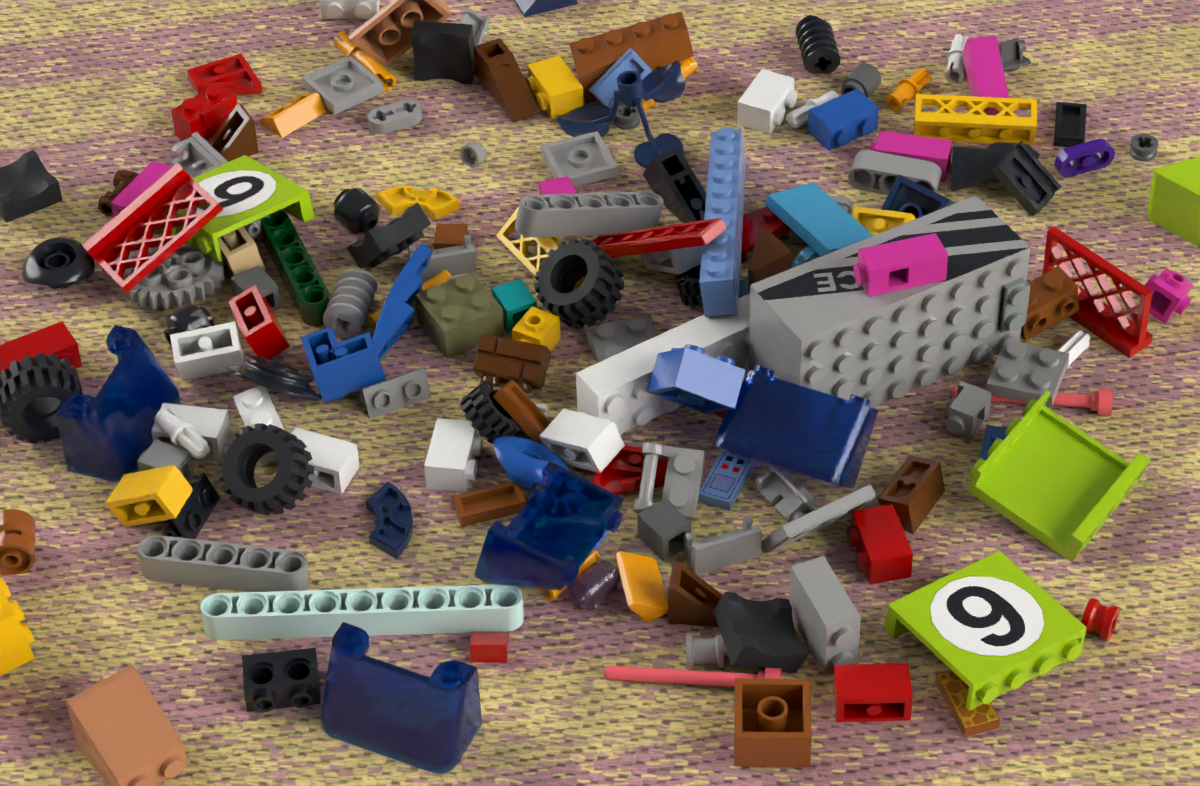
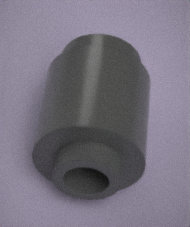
M859 64L843 81L841 95L858 89L869 98L882 82L880 72L871 64Z

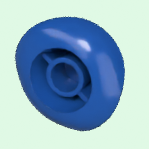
M501 436L494 440V448L500 464L506 470V477L517 485L535 488L538 483L556 479L564 475L568 470L561 457L536 441L516 436Z

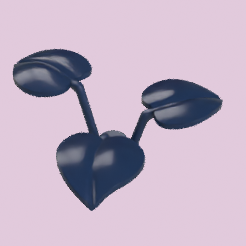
M677 60L648 74L642 81L640 74L636 71L621 73L617 77L618 91H614L611 113L608 107L596 103L581 106L570 113L557 116L561 128L573 137L596 131L602 137L609 132L608 123L615 120L619 101L621 100L627 107H637L648 139L647 142L639 144L634 151L635 160L640 166L647 168L652 158L676 147L684 155L683 144L675 135L664 133L655 139L653 138L642 106L643 98L646 101L652 98L657 103H665L675 100L683 94L685 80L680 63Z

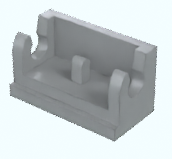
M197 132L191 134L192 137L177 143L172 148L174 153H180L182 150L186 151L182 157L174 159L171 162V166L173 167L179 163L192 178L228 163Z
M471 235L464 236L463 245L432 250L430 266L420 276L423 281L436 276L442 270H447L452 276L476 272L475 246L471 245ZM415 244L408 246V261L416 252Z
M752 515L743 518L742 529L693 542L692 532L684 534L683 553L696 575L761 556L762 530L759 525L752 526Z

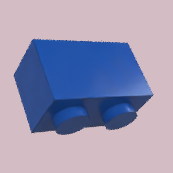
M855 89L809 109L808 133L829 151L839 146H844L852 140L869 135L877 130L879 107L858 89Z

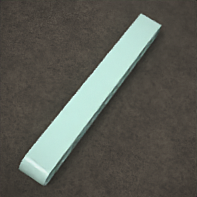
M508 584L215 593L205 597L200 604L205 634L213 640L507 632L516 630L524 621L522 592L518 587Z

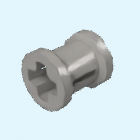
M686 635V668H692L694 664H716L717 667H723L722 635H717L713 639H693L691 635Z

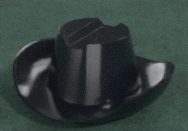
M67 237L51 238L41 242L28 254L23 264L22 276L24 281L29 284L47 285L52 289L67 288L76 281L88 279L94 273L95 261L79 241Z

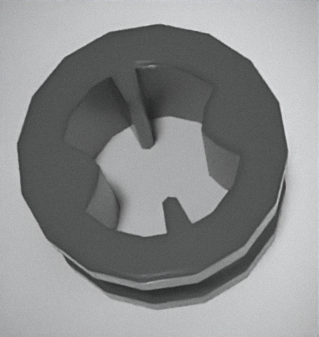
M624 103L618 105L614 120L615 126L622 130L638 127L640 115L637 107H627Z
M1149 134L1133 136L1129 152L1131 157L1138 161L1153 160L1157 156V139Z

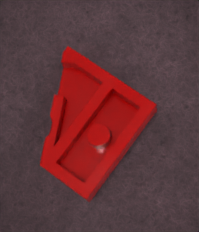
M625 445L601 473L595 472L590 486V498L640 491L645 458L642 455V448ZM658 459L654 488L664 486L668 460Z

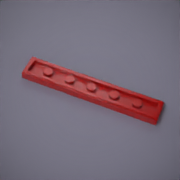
M716 218L598 235L591 243H596L611 258L705 246L727 228L722 219Z

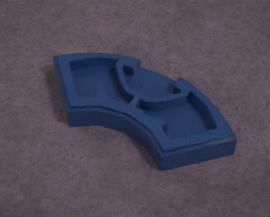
M387 482L366 501V508L375 515L377 520L376 528L369 536V541L371 545L397 559L407 547L412 536L413 518L410 504L405 495L395 485Z

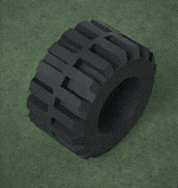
M576 238L570 239L568 244L565 242L558 244V249L555 251L551 249L547 253L549 257L541 261L539 265L541 270L536 272L535 279L539 282L534 285L535 291L538 293L537 298L552 314L560 316V320L566 325L583 328L586 324L588 327L595 325L597 320L601 322L607 318L606 314L616 309L614 304L616 301H620L622 297L619 291L624 289V281L621 279L624 275L619 268V264L596 243H591L588 239L583 238L580 241ZM586 276L582 285L573 291V288L576 285V283L582 277Z
M37 353L36 357L27 355L22 357L23 360L20 362L15 360L10 363V369L4 368L0 373V417L7 432L11 436L16 435V439L20 441L29 439V443L37 444L38 441L42 440L45 443L56 437L57 439L65 437L64 433L74 431L76 429L75 424L81 423L83 420L82 413L86 412V401L75 367L70 366V362L65 358L59 360L58 355L54 354L45 357L44 353Z
M263 423L255 424V428L250 426L241 428L243 434L234 433L230 437L233 442L230 446L224 445L222 451L226 452L225 457L219 458L218 465L223 467V471L218 472V478L226 482L221 486L224 493L231 495L229 499L234 503L260 514L269 515L273 513L278 515L284 513L283 508L292 510L296 507L294 501L296 499L303 501L306 497V494L303 493L304 488H311L313 482L308 480V475L314 474V466L308 464L313 458L310 452L304 450L307 446L303 441L297 439V436L271 424L267 426ZM274 451L278 458L277 474L268 485L258 488L254 480L255 466L263 455Z

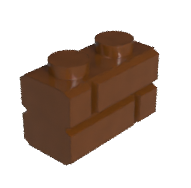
M483 333L474 362L473 372L481 377L482 383L486 382V384L489 383L492 386L500 387L501 382L508 383L512 379L525 393H531L532 388L542 390L547 375L546 371L551 359V351L543 345Z

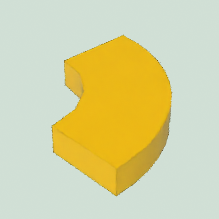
M412 185L398 186L376 193V200L392 216L404 213L405 210L416 203H419L425 215L434 220L461 209V201L456 197L432 187L429 191L413 189Z

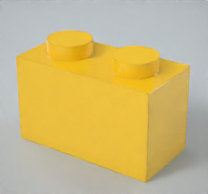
M560 55L527 65L528 77L525 80L531 93L535 95L540 110H545L551 119L584 106L583 87Z
M175 465L124 474L106 501V504L123 526L132 527L176 518L192 493L193 488Z

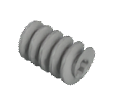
M349 269L339 276L330 301L327 304V309L323 314L325 327L332 326L336 337L350 339L359 336L368 310L371 307V302L378 288L376 278L372 274L361 269Z

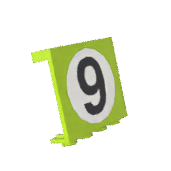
M243 155L193 178L221 205L223 210L186 243L194 246L217 262H221L223 259L217 238L280 209L304 223L314 219L309 190L247 155ZM210 205L198 206L196 214H201ZM188 208L179 209L176 218L186 216ZM183 226L173 227L172 234L177 235L183 230Z
M999 550L889 603L884 630L893 639L911 631L969 686L966 708L970 711L982 704L992 702L996 697L1011 689H1018L1025 682L1039 675L1047 674L1052 668L1066 661L1076 659L1084 648L1083 643L1087 627Z

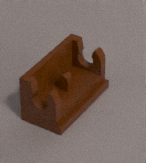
M909 455L877 497L878 503L882 506L893 504L897 516L902 519L904 531L914 534L945 492L940 462Z

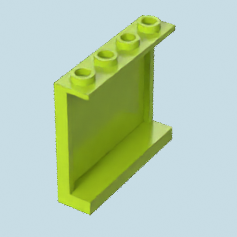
M1046 390L1039 400L1032 398L1022 412L1024 417L1021 420L1015 418L1005 431L1004 435L1007 437L1004 440L1000 438L995 440L987 452L989 456L985 461L980 458L969 473L973 480L967 491L1056 553L1073 562L1139 481L1151 460L1139 452L1131 463L1127 462L1047 408L1045 404L1051 392Z

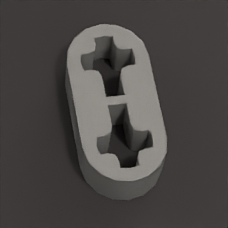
M406 99L375 108L367 116L369 130L375 134H387L416 125L422 120L421 104L416 100Z

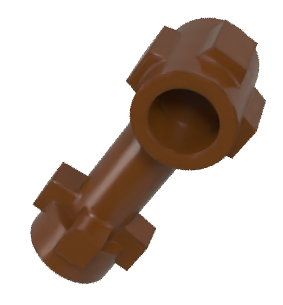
M124 169L118 170L115 173L113 179L115 189L112 192L108 191L105 196H101L99 199L98 209L102 214L113 216L111 202L139 173Z

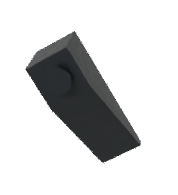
M676 147L652 158L643 176L653 192L663 198V205L683 223L704 220L706 192L680 149Z

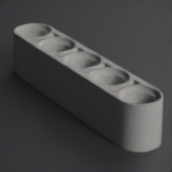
M649 191L526 195L521 198L515 230L527 237L603 235L654 228L658 226L664 201L660 195Z
M161 535L145 537L140 541L137 548L142 574L151 581L247 592L304 591L310 587L307 558L302 552L296 550Z

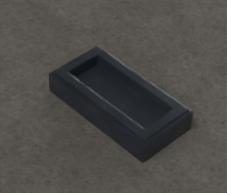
M1056 103L1053 146L1071 147L1085 142L1086 104Z

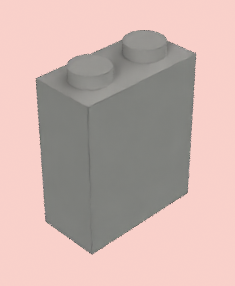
M825 556L792 565L790 568L789 601L792 606L793 622L824 675L834 672V665L858 664L861 616Z

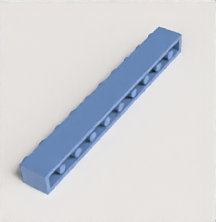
M725 127L711 132L704 220L722 219L727 229L709 244L702 246L699 284L705 317L738 314L746 156L742 128L733 129Z

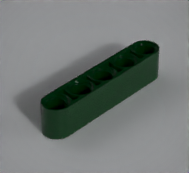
M278 210L269 214V217L261 218L264 245L302 320L309 326L317 327L324 325L323 314L329 303L328 290L290 217L285 211Z

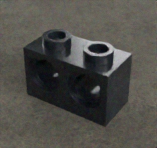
M316 648L242 656L243 690L247 712H269L279 708H306L310 705L321 704Z

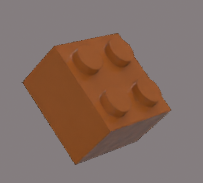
M735 678L734 766L810 767L812 742L810 679Z

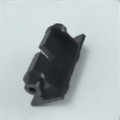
M205 473L200 475L197 482L190 484L193 491L177 517L169 519L164 523L163 533L165 536L196 539L220 499L219 494Z

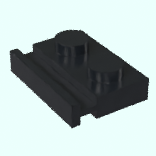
M1022 141L1015 144L991 170L1032 216L1039 213L1054 196V193L1061 188V185Z

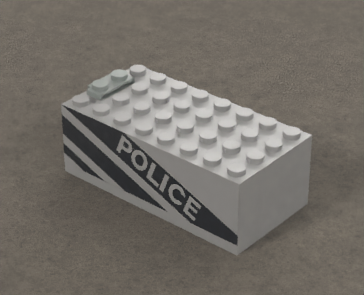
M975 195L750 285L748 383L798 439L807 434H815L833 423L843 422L850 416L864 410H872L890 399L900 398L916 388L928 386L935 380L949 374H957L962 369L975 363H983L988 358L999 354L1004 340L1020 343L1021 327L1027 318L1031 286L1027 282L1030 246ZM936 233L948 253L945 281L868 297L862 284H857L854 277L853 267L858 262V249Z

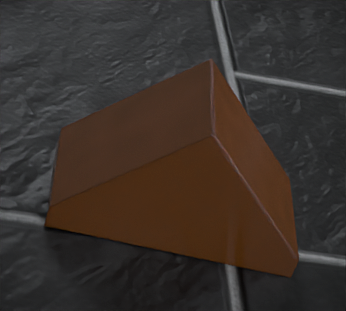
M237 103L209 142L228 162L243 155L251 156L259 153L255 122L240 103Z
M759 228L749 264V294L751 284L792 268V252L766 228Z
M678 560L672 563L668 589L669 623L718 627L713 611L723 595Z

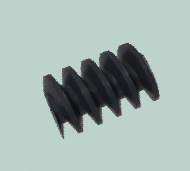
M809 15L798 22L795 32L804 68L812 74L832 73L840 64V55L836 46L833 29L830 23L818 16Z

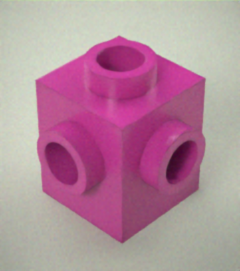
M1165 268L1158 277L1152 274L1144 285L1153 291L1149 314L1164 324L1175 313L1181 315L1192 300L1187 295L1194 285L1186 281L1182 274L1171 271L1168 268Z

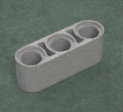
M862 150L855 156L848 179L850 184L857 189L888 195L899 174L936 192L942 172L937 164L930 161L872 150Z

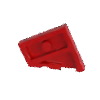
M242 54L187 70L188 80L198 95L204 92L208 86L219 83L234 94L263 93L261 82Z
M767 206L743 214L741 264L748 260L746 254L754 249L759 228H766L776 238L792 230Z

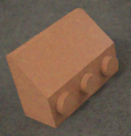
M393 0L348 37L355 45L383 66L388 67L412 47L410 34L415 21L442 23L451 16L445 0Z

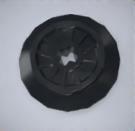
M247 354L245 355L246 362L243 364L226 365V369L231 373L272 390L306 400L320 401L322 399L319 394L310 388L309 382L313 381L312 376L285 364Z

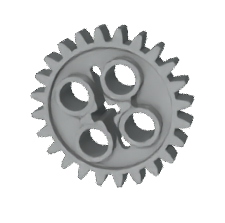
M187 244L178 248L128 293L123 289L122 291L125 294V298L131 299L132 304L139 302L142 308L151 304L152 310H155L160 305L164 306V310H168L171 305H176L180 309L182 303L194 304V299L204 301L206 300L205 294L214 295V288H221V281L225 280L223 261L217 262L194 246ZM153 247L152 252H148V256H153L159 248ZM135 268L125 269L123 280L130 276Z

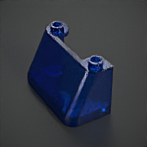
M114 325L107 336L106 343L108 350L117 355L118 363L97 396L73 395L61 405L55 415L68 471L119 482L124 474L139 472L137 461L141 453L147 450L153 443L151 430L162 403L180 405L181 400L177 386L139 333L131 328Z
M755 365L754 371L747 369L735 409L727 410L713 445L831 484L854 488L879 411L869 407L871 400L853 394L850 395L849 400H845L773 377L775 370Z
M550 461L542 470L541 475H543L539 490L536 488L531 490L526 506L506 527L496 521L488 530L475 570V578L487 584L551 590H561L565 585L570 587L574 583L581 565L609 531L612 533L617 531L624 516L620 513L624 498Z
M343 622L334 634L331 643L321 712L324 732L332 738L432 773L441 774L453 770L482 725L478 668L460 661H445L439 664L431 676L428 677L366 656L370 647L369 635L365 630Z

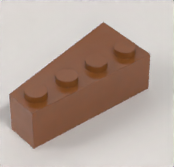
M682 11L569 43L579 82L583 87L586 104L596 101L595 96L588 89L630 48L636 52L651 70L659 69L677 60L681 62L694 56Z

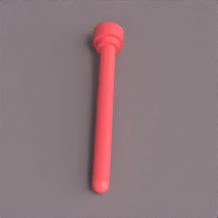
M953 386L950 389L949 393L952 398L957 397L958 386ZM1099 388V391H1092V394L1057 392L1053 405L1091 408V411H1096L1097 415L1111 416L1113 389ZM991 394V401L1029 403Z
M610 665L605 668L604 676L608 680L734 688L735 678L781 679V668L766 667L765 671L758 670V674Z

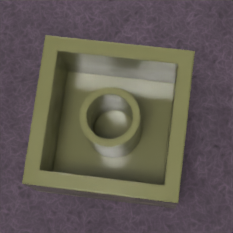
M473 272L415 294L417 322L447 359L478 347L483 333L498 337L504 336L503 308Z

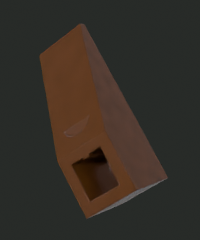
M499 38L474 46L475 75L513 122H517L540 114V109L513 53Z

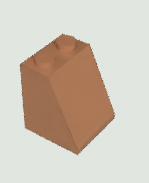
M132 664L66 700L77 748L108 786H155L167 778L176 777L184 768L188 767L183 741Z

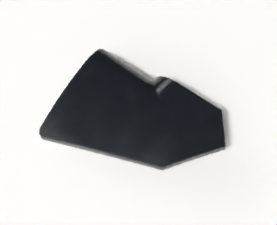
M995 142L987 148L953 146L951 191L992 181L1001 182L991 170L1017 143ZM1025 144L1027 148L1038 159L1040 154L1037 151H1035L1031 146Z

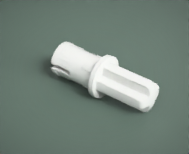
M961 34L955 35L951 50L946 55L948 65L945 78L949 82H956L958 75L959 82L964 78L965 64L962 52L969 38Z
M831 90L819 98L806 100L803 106L786 115L788 126L790 128H798L808 123L809 109L839 97L838 94Z
M170 407L167 409L163 408L157 413L155 424L171 437L173 444L184 447L191 455L200 460L210 453L211 448L207 441L195 432V427L191 422L183 421Z

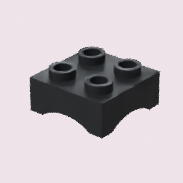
M415 21L410 34L414 54V81L450 79L461 84H472L475 74L473 24Z
M34 150L24 153L15 162L0 167V215L6 223L63 201L58 180L45 169Z
M416 203L405 210L402 217L394 219L386 226L372 228L364 234V239L352 243L347 249L360 269L369 263L374 268L395 253L398 254L404 251L409 245H413V243L423 238L424 234L422 231L431 223L419 203Z
M725 592L713 611L732 666L765 670L766 667L781 668V672L797 673L809 654L806 644L802 643L796 634L793 624L792 606L789 599L776 598L767 601H753L745 599L737 593Z

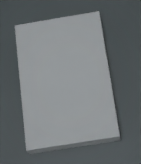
M871 484L782 525L762 540L761 547L763 551L770 553L852 514V511L858 510L875 498L876 494Z

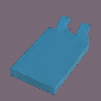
M814 182L769 194L765 205L820 256L827 255L873 236Z

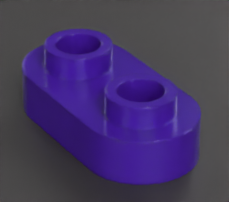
M1096 139L1061 150L1055 159L1054 165L1062 177L1068 178L1107 167L1113 161L1115 151L1107 140Z

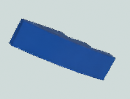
M424 244L419 246L401 270L387 295L377 320L372 341L379 360L386 355L412 325L414 308L411 306L415 302V294L422 291L423 279L420 276L430 266L432 250Z

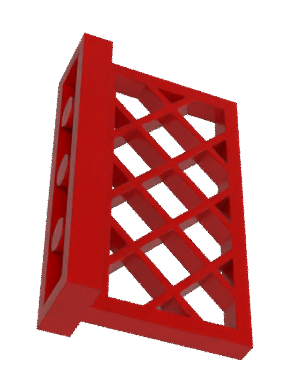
M177 163L82 246L96 263L128 293L219 214L223 208ZM210 205L201 214H196L198 206ZM188 208L186 216L176 218L179 209ZM183 226V230L177 235H172L173 227ZM164 229L162 237L152 239L154 230ZM159 247V250L153 256H148L149 248ZM140 250L138 258L128 260L130 251ZM135 268L134 272L123 280L125 269Z
M1055 226L1047 230L1042 275L1051 271L1057 265L1078 286L1080 310L1069 317L1128 358L1150 345L1153 335L1147 332V324L1153 291ZM1057 242L1063 246L1067 256L1063 257ZM1080 258L1087 262L1091 272L1087 273ZM1067 261L1071 262L1077 274L1076 277L1072 275L1066 263ZM1104 274L1112 279L1116 288H1111ZM1094 277L1102 291L1101 293L1097 292L1090 278ZM1078 281H1081L1084 289L1077 284ZM1129 290L1140 297L1139 305H1136ZM1119 293L1127 309L1122 310L1115 294ZM1105 297L1108 305L1101 300V298ZM1130 314L1133 321L1128 319L1125 315Z

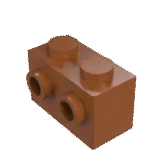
M1059 266L1029 282L1031 286L1027 318L1021 327L1020 336L1024 340L1030 339L1080 310L1078 286Z

